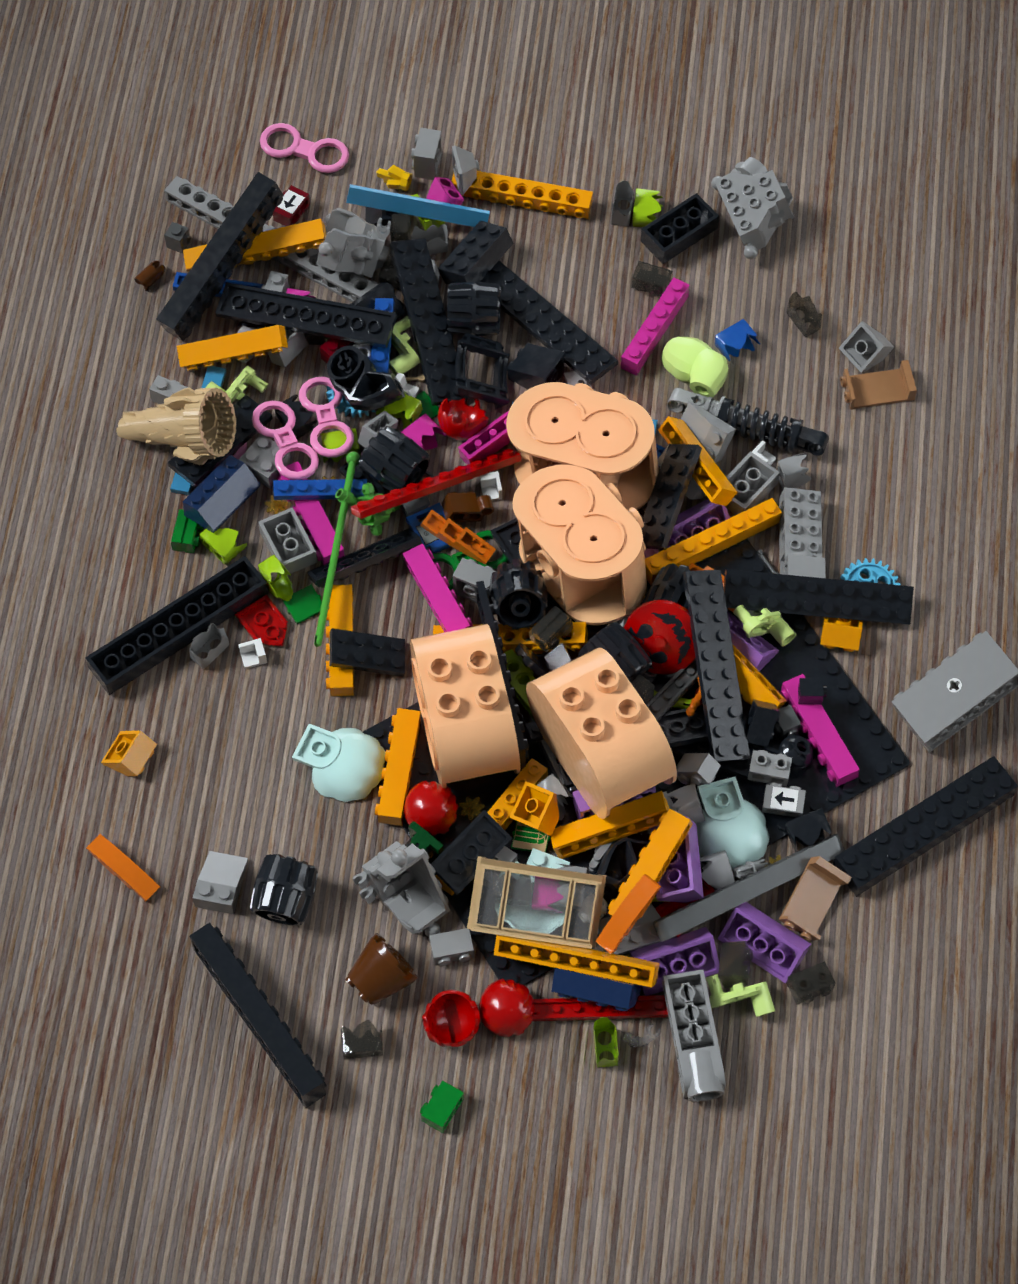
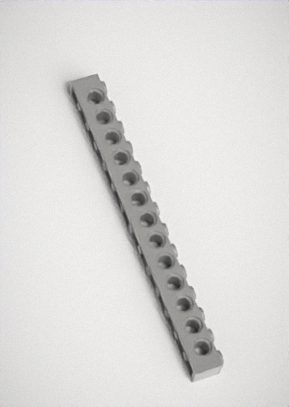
M178 176L164 190L166 201L219 229L233 208L231 203L220 200L216 195L209 194L203 188L196 187L187 179H182ZM264 224L262 232L276 228ZM307 249L303 253H290L285 257H272V259L351 302H354L378 285L377 282L370 281L364 276H359L353 272L321 269L319 266H316L319 253L316 249Z

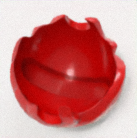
M447 398L443 400L438 411V421L442 431L448 437L466 441L488 425L489 418L485 416L486 411L480 409L478 399L474 398V406L467 405L465 398L462 401L461 399L459 401L451 400L449 403Z
M422 781L416 784L406 796L404 805L405 819L409 825L413 821L416 822L432 836L438 833L444 835L456 821L458 809L456 796L448 786L442 788V785L436 781Z
M499 979L491 983L483 992L479 1004L480 1018L484 1026L495 1035L501 1037L520 1036L533 1020L532 1015L535 1010L533 996L525 985L515 983L514 980Z
M446 990L438 993L431 1003L427 1004L426 1012L422 1015L423 1026L429 1040L442 1047H460L473 1039L481 1021L476 1002L468 994L458 990Z

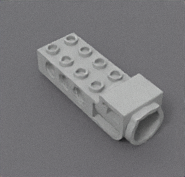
M784 487L779 497V508L782 511L779 521L780 574L826 578L825 558H822L821 491Z
M704 970L663 976L662 986L676 1052L683 1099L688 1098L689 1101L698 1102L719 1098L724 1094L726 1081Z

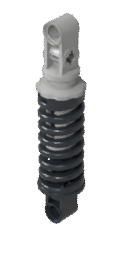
M675 388L667 403L669 410L683 414L688 402L691 401L736 429L734 435L740 432L741 437L747 438L750 434L751 440L756 441L759 438L760 443L769 440L770 446L774 447L778 443L780 449H785V451H789L791 454L798 449L820 456L824 453L829 441V436L825 432L804 427V420L791 418L790 423L792 424L789 426L787 425V416L783 417L781 423L777 422L778 413H774L772 420H769L768 410H765L762 415L759 414L760 408L758 407L753 412L750 411L751 406L748 404L745 406V409L740 408L741 402H736V405L733 406L735 400L728 399L726 396H722L720 401H717L710 396L706 397L682 388Z

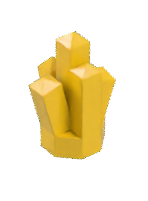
M392 165L388 170L379 168L376 171L377 177L383 179L388 189L409 190L413 178L412 173L406 172L395 165Z

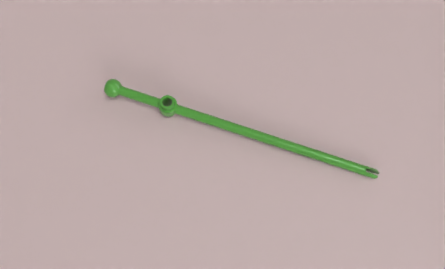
M354 451L346 456L348 469L344 489H338L335 494L341 506L314 640L316 647L322 644L348 506H354L357 500L351 492L355 467L359 464L360 455Z

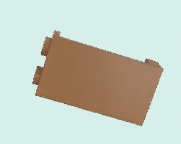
M909 360L901 361L900 369L852 376L849 375L847 368L844 369L843 376L840 377L841 387L845 388V402L849 403L850 409L915 400L917 389Z
M820 856L811 857L779 920L785 923L784 926L787 929L799 932L801 934L800 937L806 941L820 940L821 936L817 934V931L840 886L848 884L851 876Z

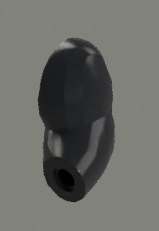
M344 346L330 356L327 363L329 379L335 390L341 393L355 410L372 411L405 397L404 390L393 373L376 371L374 362L357 347Z
M624 837L610 845L596 875H606L603 898L611 900L617 898L620 885L627 881L630 876L628 874L633 864L638 863L640 851L644 846L647 847L650 841H640ZM592 885V889L594 890V892L596 889V885Z

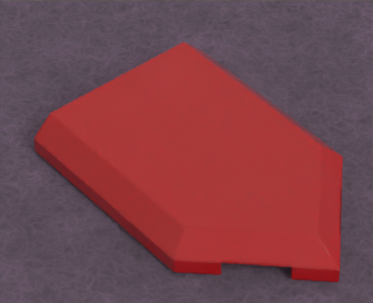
M267 595L235 614L236 618L254 640L261 638L262 644L283 647L288 621Z

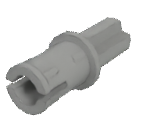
M765 859L755 862L748 861L745 865L734 868V877L744 878L768 866V863L765 862Z

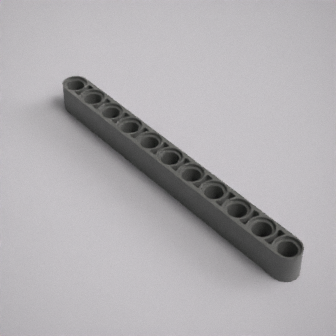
M839 835L828 836L811 846L803 848L704 896L702 899H698L655 920L652 923L660 942L671 939L802 875L811 857L820 856L826 861L835 859V856L845 851Z

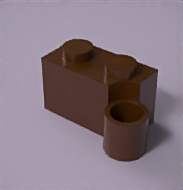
M474 492L447 493L441 503L446 520L450 518L454 522H481L485 515L494 512L491 496L482 495L479 497Z

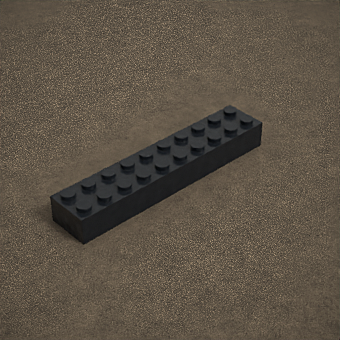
M257 172L156 318L166 332L183 342L191 335L193 327L201 320L206 308L211 306L213 298L221 291L226 279L231 277L233 269L242 261L246 250L251 248L253 240L262 232L266 221L271 219L275 208L282 203L284 195L275 181Z
M244 556L85 657L88 668L108 695H111L192 643L194 637L208 631L210 624L220 625L268 594L267 582L247 557Z
M995 756L835 856L833 865L851 876L847 885L857 897L1013 797L1018 785Z
M209 922L189 935L193 950L303 1106L308 1108L326 1095L325 1087H327L324 1082L325 1077L319 1069L315 1071L314 1062L307 1053L304 1055L301 1049L302 1045L296 1037L292 1038L291 1030L286 1022L283 1021L281 1023L278 1011L273 1005H269L262 989L258 991L254 977L250 973L247 975L244 969L245 965L240 958L236 959L231 945L228 942H224L217 926L214 928Z

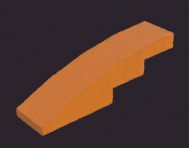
M434 510L429 512L420 525L451 547L483 564L487 563L496 550L467 527L463 529L450 518L446 520Z
M101 834L86 847L114 876L116 875L145 902L160 888L149 875Z
M644 874L618 907L595 942L610 954L614 953L623 938L630 933L637 920L642 918L661 886L647 874Z

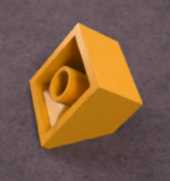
M824 617L820 644L830 649L839 647L848 652L858 651L863 620Z
M120 731L101 763L126 776H138L143 772L147 760L154 754L157 744L142 731Z
M526 781L509 818L552 836L559 820L557 794Z

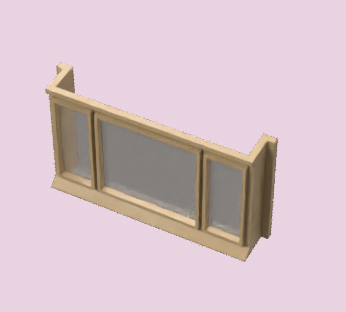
M478 856L467 929L581 948H596L595 941L598 935L606 875H593Z

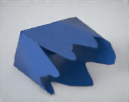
M744 319L715 335V346L729 362V355L738 357L741 348L755 351L750 338L756 343H760L756 339L757 334Z

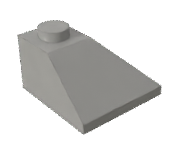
M452 146L453 171L458 191L461 195H464L477 178L479 163L478 160L474 159L473 153L458 146Z
M863 321L859 323L839 347L861 373L883 361L894 348L883 334Z

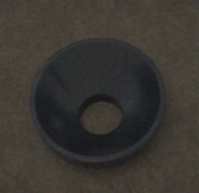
M790 735L780 744V754H785L792 758L791 768L804 769L814 758L812 745L806 738L800 735ZM797 743L803 744L806 751H800L797 748Z

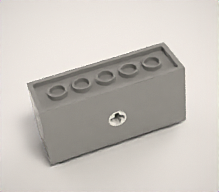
M987 631L975 635L972 642L959 647L956 654L943 659L940 666L927 671L924 678L920 681L915 680L910 684L908 690L899 692L892 701L898 715L929 753L1018 687L1017 667Z

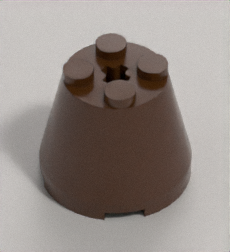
M378 933L370 938L349 971L348 977L345 979L351 987H356L360 991L358 995L366 1003L369 1002L371 1005L379 1003L418 979L416 974L411 973L414 969L406 959L390 944H386L385 938Z

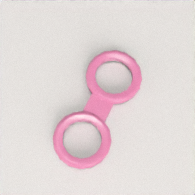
M273 124L267 127L260 137L261 148L266 154L276 158H284L293 154L294 156L309 160L310 165L322 173L337 172L348 163L349 152L343 142L337 139L326 138L314 143L302 139L298 130L289 124ZM285 131L293 136L294 141L290 147L276 150L267 144L268 137L275 132ZM332 146L340 150L342 157L333 165H323L315 159L317 151L323 147Z
M327 377L309 379L302 385L299 391V400L304 408L316 413L318 425L310 435V444L315 452L321 456L328 458L342 456L351 449L354 443V434L351 428L345 423L337 421L335 408L342 400V394L335 390L330 379ZM325 385L333 389L335 396L327 404L316 405L307 399L306 394L314 386ZM327 429H338L346 435L347 439L341 447L327 449L319 444L318 437Z
M267 401L258 405L252 414L253 427L258 433L274 438L279 447L274 461L279 473L292 480H302L312 476L318 469L319 458L312 447L304 443H298L292 431L296 422L294 411L289 405L280 401ZM277 409L287 415L288 422L284 427L274 430L264 427L260 423L259 418L266 410ZM291 451H302L310 457L311 465L304 471L295 472L287 469L283 465L282 459Z

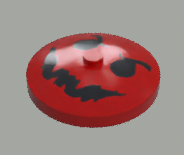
M668 600L646 602L637 607L629 615L624 628L639 642L652 660V665L648 672L655 674L676 673L686 668L695 659L690 626L691 616L688 610L680 604Z

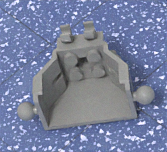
M773 170L764 174L757 173L753 176L731 172L723 177L716 176L711 181L712 187L718 190L744 245V256L748 259H754L758 254V250L766 247L777 227L785 223V220L794 218L789 207L793 200L787 183L777 181Z
M341 208L332 210L325 217L327 225L326 237L324 242L319 245L316 265H319L323 270L353 272L359 276L365 275L372 278L375 269L383 267L389 247L384 246V243L390 233L391 221H388L386 226H382V218H379L376 227L350 211Z
M396 841L362 866L364 871L352 878L355 885H359L361 889L359 894L362 899H366V902L370 904L375 900L376 896L380 898L403 927L412 934L421 933L423 930L428 937L429 935L440 933V926L435 922L450 911L447 904L449 900L441 891L442 885L435 877L436 871L428 862L429 855L423 848L420 850L414 844L406 847L404 844L401 845Z

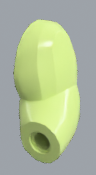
M674 337L666 343L662 351L664 368L676 379L682 382H690V389L694 393L706 397H714L725 383L729 369L726 357L711 349L698 338Z

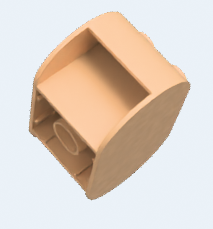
M550 382L534 386L522 393L512 404L508 412L506 427L511 443L518 449L517 452L521 454L522 461L514 464L515 476L519 485L527 477L540 469L554 465H575L593 472L605 486L612 483L618 489L622 498L621 504L627 510L631 507L638 510L649 501L659 474L654 424L649 413L641 405L629 400L625 395L618 392H612L608 395L594 391L590 386L583 383H577L573 386L562 382Z
M554 465L531 474L519 485L514 494L513 511L519 523L521 537L519 543L520 558L523 563L527 561L534 563L536 571L541 570L547 586V592L571 619L577 622H586L587 625H604L621 620L630 615L641 604L647 589L644 556L646 546L641 529L644 527L642 517L635 508L631 507L627 510L621 504V495L612 483L605 486L593 472L579 466Z
M479 625L410 639L411 665L418 703L424 720L433 767L437 772L439 784L442 785V788H446V783L513 770L515 774L520 773V756L513 716L489 625Z
M597 648L527 683L528 703L544 740L590 809L599 818L604 819L608 817L611 808L661 782L670 785L676 781L677 769L674 756L663 730L617 662L603 648Z

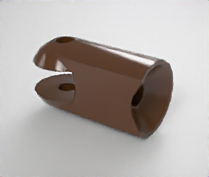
M153 261L134 280L137 284L143 285L146 291L164 274L165 266L160 265L159 261Z

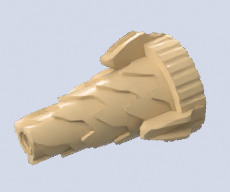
M189 387L165 398L164 404H157V407L147 408L142 411L123 412V418L119 420L116 430L119 437L127 440H137L151 445L168 444L170 447H177L173 451L174 457L194 464L204 465L208 459L225 456L232 448L236 434V417L231 399L222 389L200 388L194 391Z

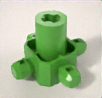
M372 483L363 484L362 492L364 496L356 498L355 505L360 501H368L376 495L383 494L374 493L375 490ZM401 505L363 519L358 518V521L362 525L370 526L373 536L381 535L382 525L380 523L388 521L391 512L399 510Z

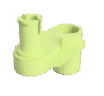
M408 316L395 323L392 331L391 344L400 354L389 362V368L395 376L397 373H406L420 363L418 355L407 343L410 339L409 335L406 332L402 335L400 334L411 327Z
M246 366L227 391L213 381L206 388L222 389L230 397L231 403H233L235 399L240 400L245 396L243 391L247 388L246 385L250 384L263 393L269 384L256 376V371L253 368Z
M739 605L733 611V614L743 623V630L748 638L770 633L781 646H786L796 636V633L781 617L779 611L770 612L767 608H763L760 611L762 615L751 616L743 605Z
M718 974L706 977L711 992L709 998L711 1009L750 998L756 1017L775 1012L766 981L743 987V983L732 985L733 987H729L730 992L725 993L722 990Z

